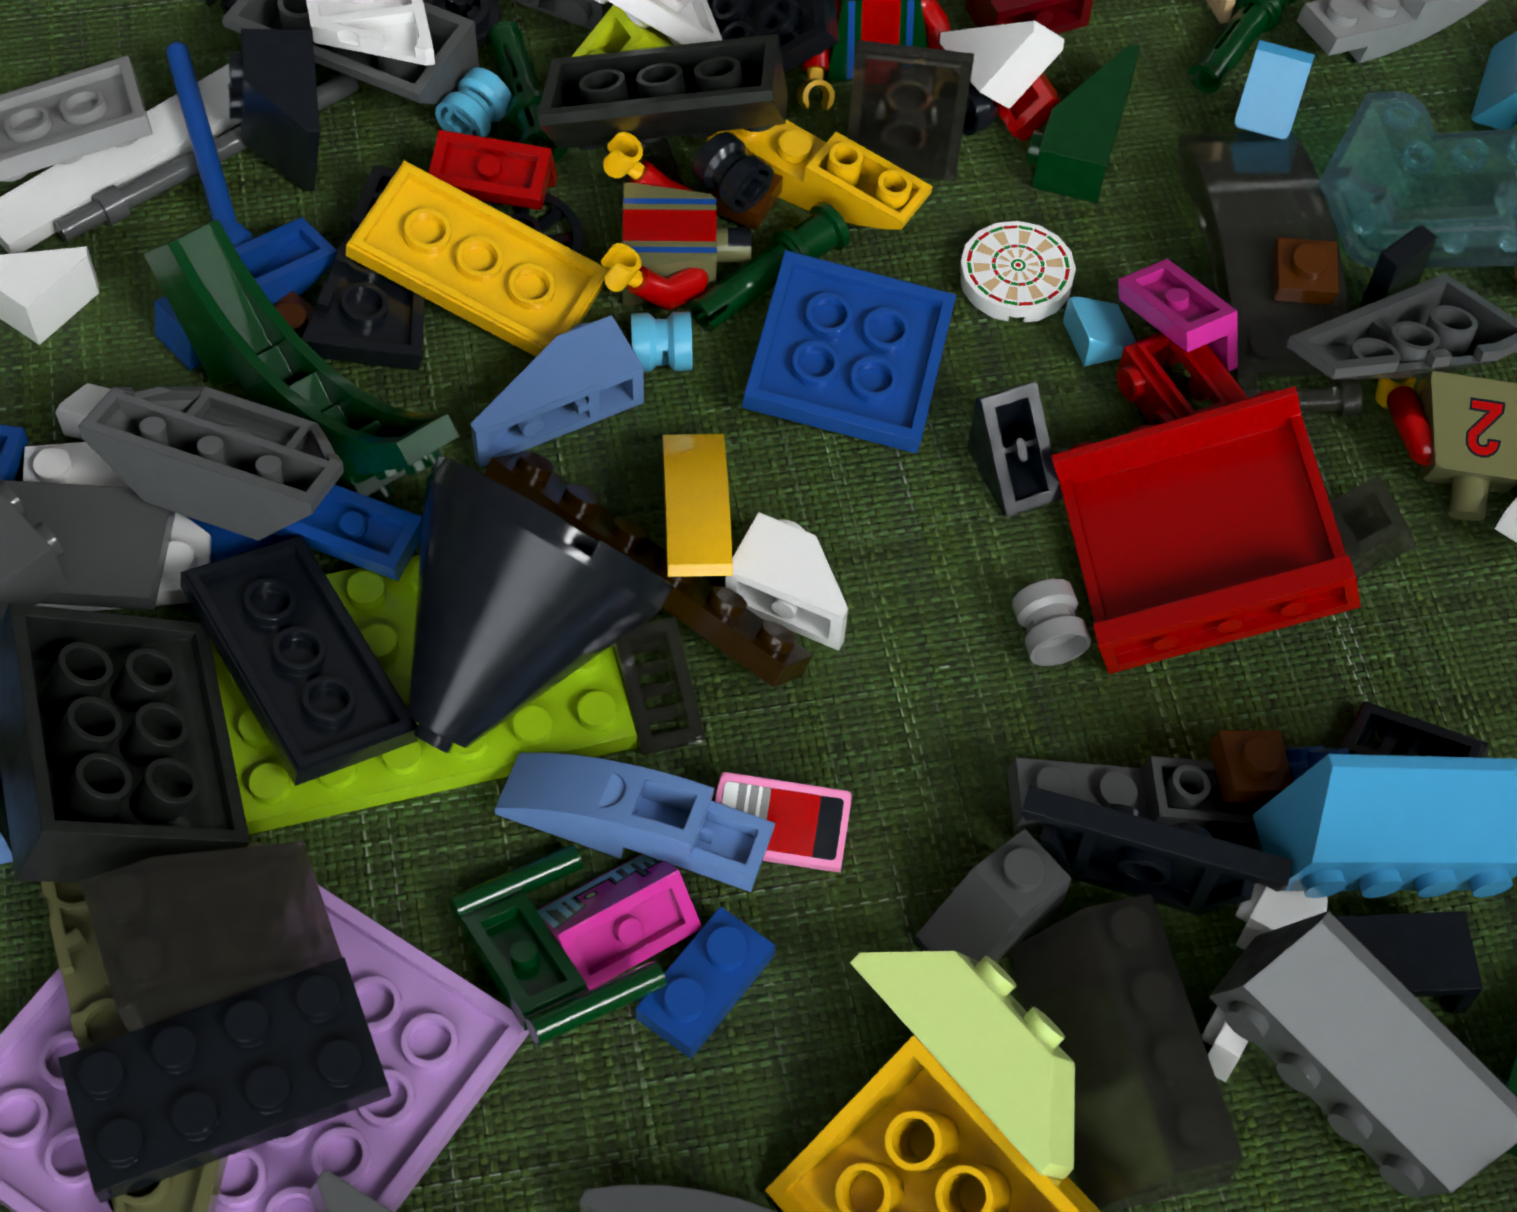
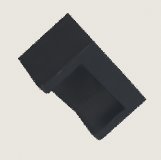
M1465 911L1335 917L1415 997L1446 996L1450 1013H1465L1483 989Z

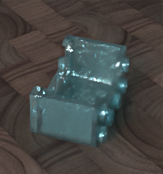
M1399 91L1366 93L1319 181V186L1349 256L1363 266L1375 268L1380 253L1415 227L1423 225L1438 237L1425 268L1517 266V129L1436 134L1427 109L1415 96Z

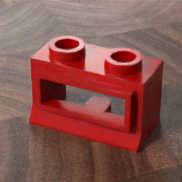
M1162 332L1130 344L1123 349L1116 375L1118 387L1126 400L1136 404L1148 420L1149 425L1156 426L1184 418L1194 412V409L1162 369L1164 365L1168 367L1181 361L1191 374L1189 390L1193 398L1198 402L1209 398L1214 404L1207 408H1219L1249 399L1207 344L1186 352Z

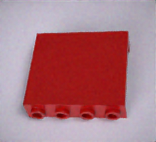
M1296 386L1279 391H1262L1244 401L1219 408H1202L1184 418L1156 426H1139L1124 435L1096 443H1079L1068 451L1051 455L1060 482L1095 622L1093 627L1097 643L1109 674L1361 607L1355 571L1350 556L1346 555L1301 415Z

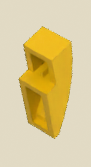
M724 434L663 435V489L668 577L733 576L730 501Z

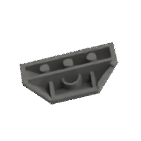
M163 386L134 392L132 387H112L78 425L80 437L144 502L258 541L313 514L344 473L342 460L339 455L335 454L330 441L318 423L206 386Z

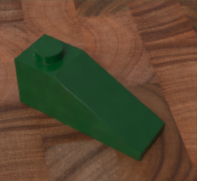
M1132 44L1126 46L1051 110L1045 132L1034 130L1026 162L1036 165L1032 188L1098 203L1131 88L1140 46Z

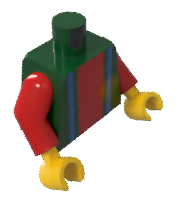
M835 0L839 43L802 63V71L807 72V80L798 87L796 97L799 105L804 109H808L809 91L812 87L818 86L823 95L821 101L822 110H828L834 104L835 92L832 85L823 80V72H825L828 81L930 73V63H936L938 72L932 79V90L938 98L944 100L940 83L942 78L948 74H953L957 78L959 92L967 89L965 75L953 67L952 58L940 44L941 32L951 31L948 16L937 0Z

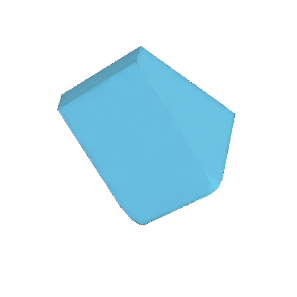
M1083 297L1068 298L1063 324L1084 367L1119 359L1122 356L1124 347L1136 342L1118 304Z

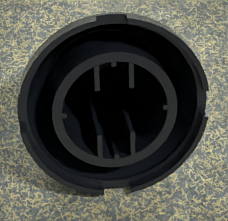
M439 455L426 478L408 716L419 723L413 734L445 753L450 752L454 743L464 748L470 747L660 612L674 587L601 540L598 542L564 522L565 519L491 478L447 456Z

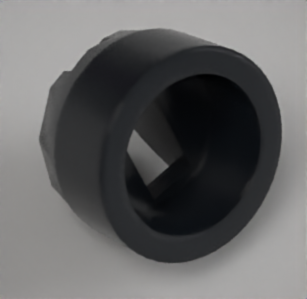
M976 87L955 93L950 101V114L954 125L961 133L968 136L990 127L996 120L999 111L998 106H993L991 98L980 93Z

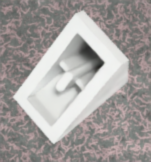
M1034 20L941 32L940 44L980 93L1010 109L1063 51L1064 39Z
M87 246L0 255V319L38 345L42 344L99 294V283Z

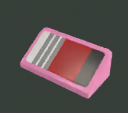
M722 772L720 774L715 802L775 823L763 861L841 873L852 800L851 792L729 772Z

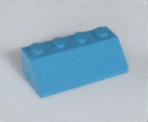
M1328 754L1252 815L1262 851L1293 860L1288 886L1282 891H1304L1305 896L1308 898L1327 897L1340 891H1361L1362 896L1366 898L1382 897L1396 891H1417L1419 897L1430 898L1447 894L1453 890H1471L1474 897H1489L1509 890L1513 886L1512 879L1517 876L1516 758Z

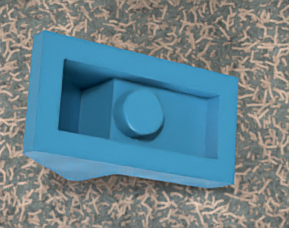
M1259 40L1234 120L1235 126L1247 131L1286 140L1290 135L1315 55Z

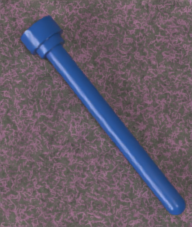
M172 42L167 47L166 55L212 221L217 219L220 221L233 246L236 247L254 239V236L242 224L237 223L189 50L182 42Z

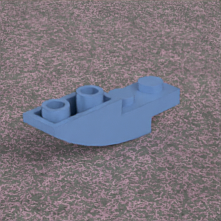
M519 753L495 807L496 815L621 859L625 848L749 892L753 889L775 827L774 822L712 801L713 787L642 766L608 759L558 753Z

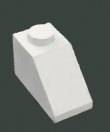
M758 512L732 558L733 576H726L725 587L741 595L747 602L746 608L760 618L778 623L790 631L839 651L845 638L848 607L817 536L806 532L793 521L786 519L777 520Z

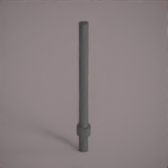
M342 73L318 85V111L357 92L359 87L356 79ZM241 126L214 139L220 162L249 148L242 141ZM193 150L120 188L111 185L93 194L91 203L54 221L55 228L60 237L65 242H68L104 222L106 225L111 226L131 215V208L199 174Z

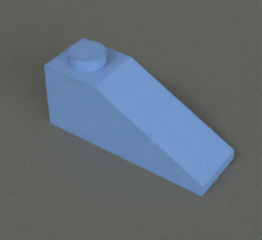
M612 315L592 323L579 324L569 332L558 335L471 423L474 457L479 468L489 465L493 457L519 453L644 403L643 365Z

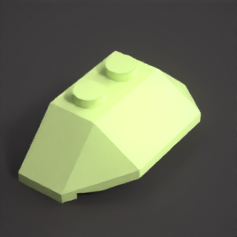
M956 951L859 952L850 962L851 965L1040 1175L1064 1180L1074 1169L1075 1063L1058 1046L1065 1039L1062 1031L1036 1007L1033 1006L1026 1012L1010 994L1017 986L1014 980L995 961L986 955L978 961Z

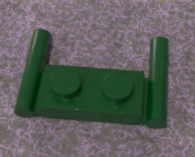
M573 844L448 897L449 906L455 919L463 925L466 940L524 1030H529L536 1045H541L667 985L662 968L654 960L589 990L587 983L526 895L530 891L583 868L580 854Z

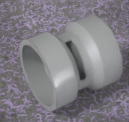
M1054 578L1041 580L1028 585L1013 598L1012 607L1019 625L1025 627L1028 631L1025 637V646L1032 663L1036 665L1055 666L1064 664L1084 654L1090 647L1092 640L1084 620L1076 617L1075 614L1078 601L1069 581Z

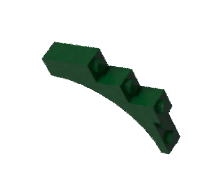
M218 219L193 229L144 254L213 386L235 380L239 388L243 387L250 401L318 423L330 441L335 454L339 455L343 462L344 473L335 485L380 501L394 492L391 485L392 481L406 473L411 475L432 466L437 461L439 455H441L438 449L459 437L448 413L419 414L393 407L362 391L330 367L299 337L269 301L241 260Z

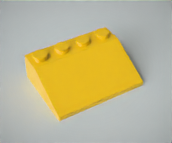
M915 1035L900 1048L765 1190L783 1212H1101L1068 1176L1063 1180L1040 1175Z

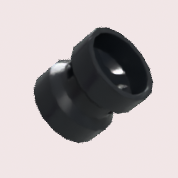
M727 131L712 137L701 148L693 164L694 176L707 188L718 189L722 202L737 213L748 211L754 207L769 190L774 176V171L769 164L759 156H749L745 144L733 133Z

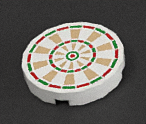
M1022 221L998 222L977 231L965 244L959 268L962 291L975 308L994 319L1008 321L1009 316L1015 318L1024 317L1023 323L1039 321L1057 313L1070 296L1076 271L1072 252L1059 236L1040 225Z

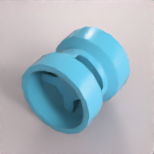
M472 68L458 82V92H450L437 105L435 115L444 131L486 137L490 133L491 122H499L506 115L507 106L512 99V95L506 84L497 75L484 68Z
M690 311L672 312L667 319L654 318L649 312L631 313V345L643 365L644 372H651L656 366L668 365L674 372L692 371L693 352Z

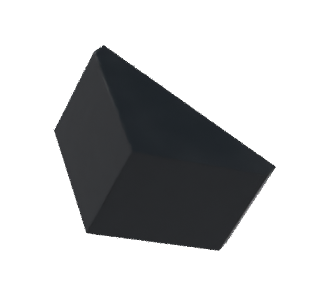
M1026 382L976 398L967 449L1002 515L1008 517L1061 500L1062 494L1051 458L1053 453L1037 382Z

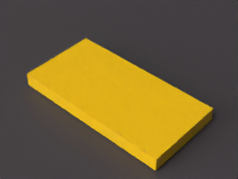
M405 160L347 243L345 256L535 357L558 335L569 332L572 328L581 324L605 285L604 276L610 270Z

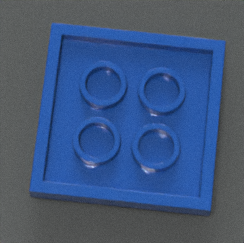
M785 250L744 393L742 408L917 454L956 294Z

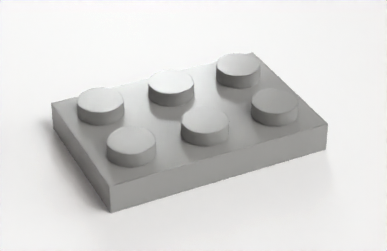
M129 55L1 94L0 182L16 181L30 172L56 164L74 163L85 155L113 146H128L139 138L153 134L137 76Z

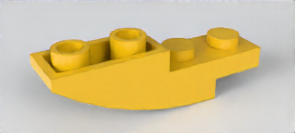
M788 120L783 125H775L761 132H750L745 129L727 130V132L733 133L745 144L749 156L756 155L761 157L771 166L774 173L783 176L782 192L778 198L808 211L818 202L824 201L837 210L845 223L877 229L902 230L932 191V185L838 132H835L825 142ZM718 131L716 134L707 137L706 142H708L715 135L726 131Z

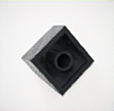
M241 29L240 52H229L230 119L241 120L242 141L300 189L303 191H315L320 124L312 30Z

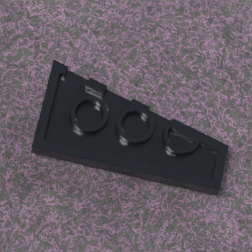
M373 165L351 218L349 230L336 254L332 271L317 300L313 317L302 336V340L321 358L419 371L423 351L425 298L345 256L347 243L398 169Z

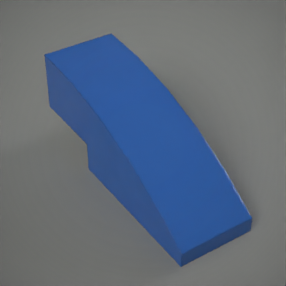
M302 217L235 247L241 260L272 304L292 291L301 296L330 268L338 252ZM164 296L155 300V335L189 370L202 365L167 297Z

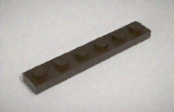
M521 451L520 453L493 457L485 471V476L565 519L564 522L598 542L599 540L603 541L669 582L674 588L663 609L769 685L776 687L803 675L813 655L796 643L797 637L793 632L778 623L764 621L746 608L747 602L741 595L729 588L715 586L702 576L668 577L666 551L648 539L649 533L642 525L627 518L617 517L600 505L601 499L595 492L584 486L571 484L553 471L554 465L547 458L535 452Z

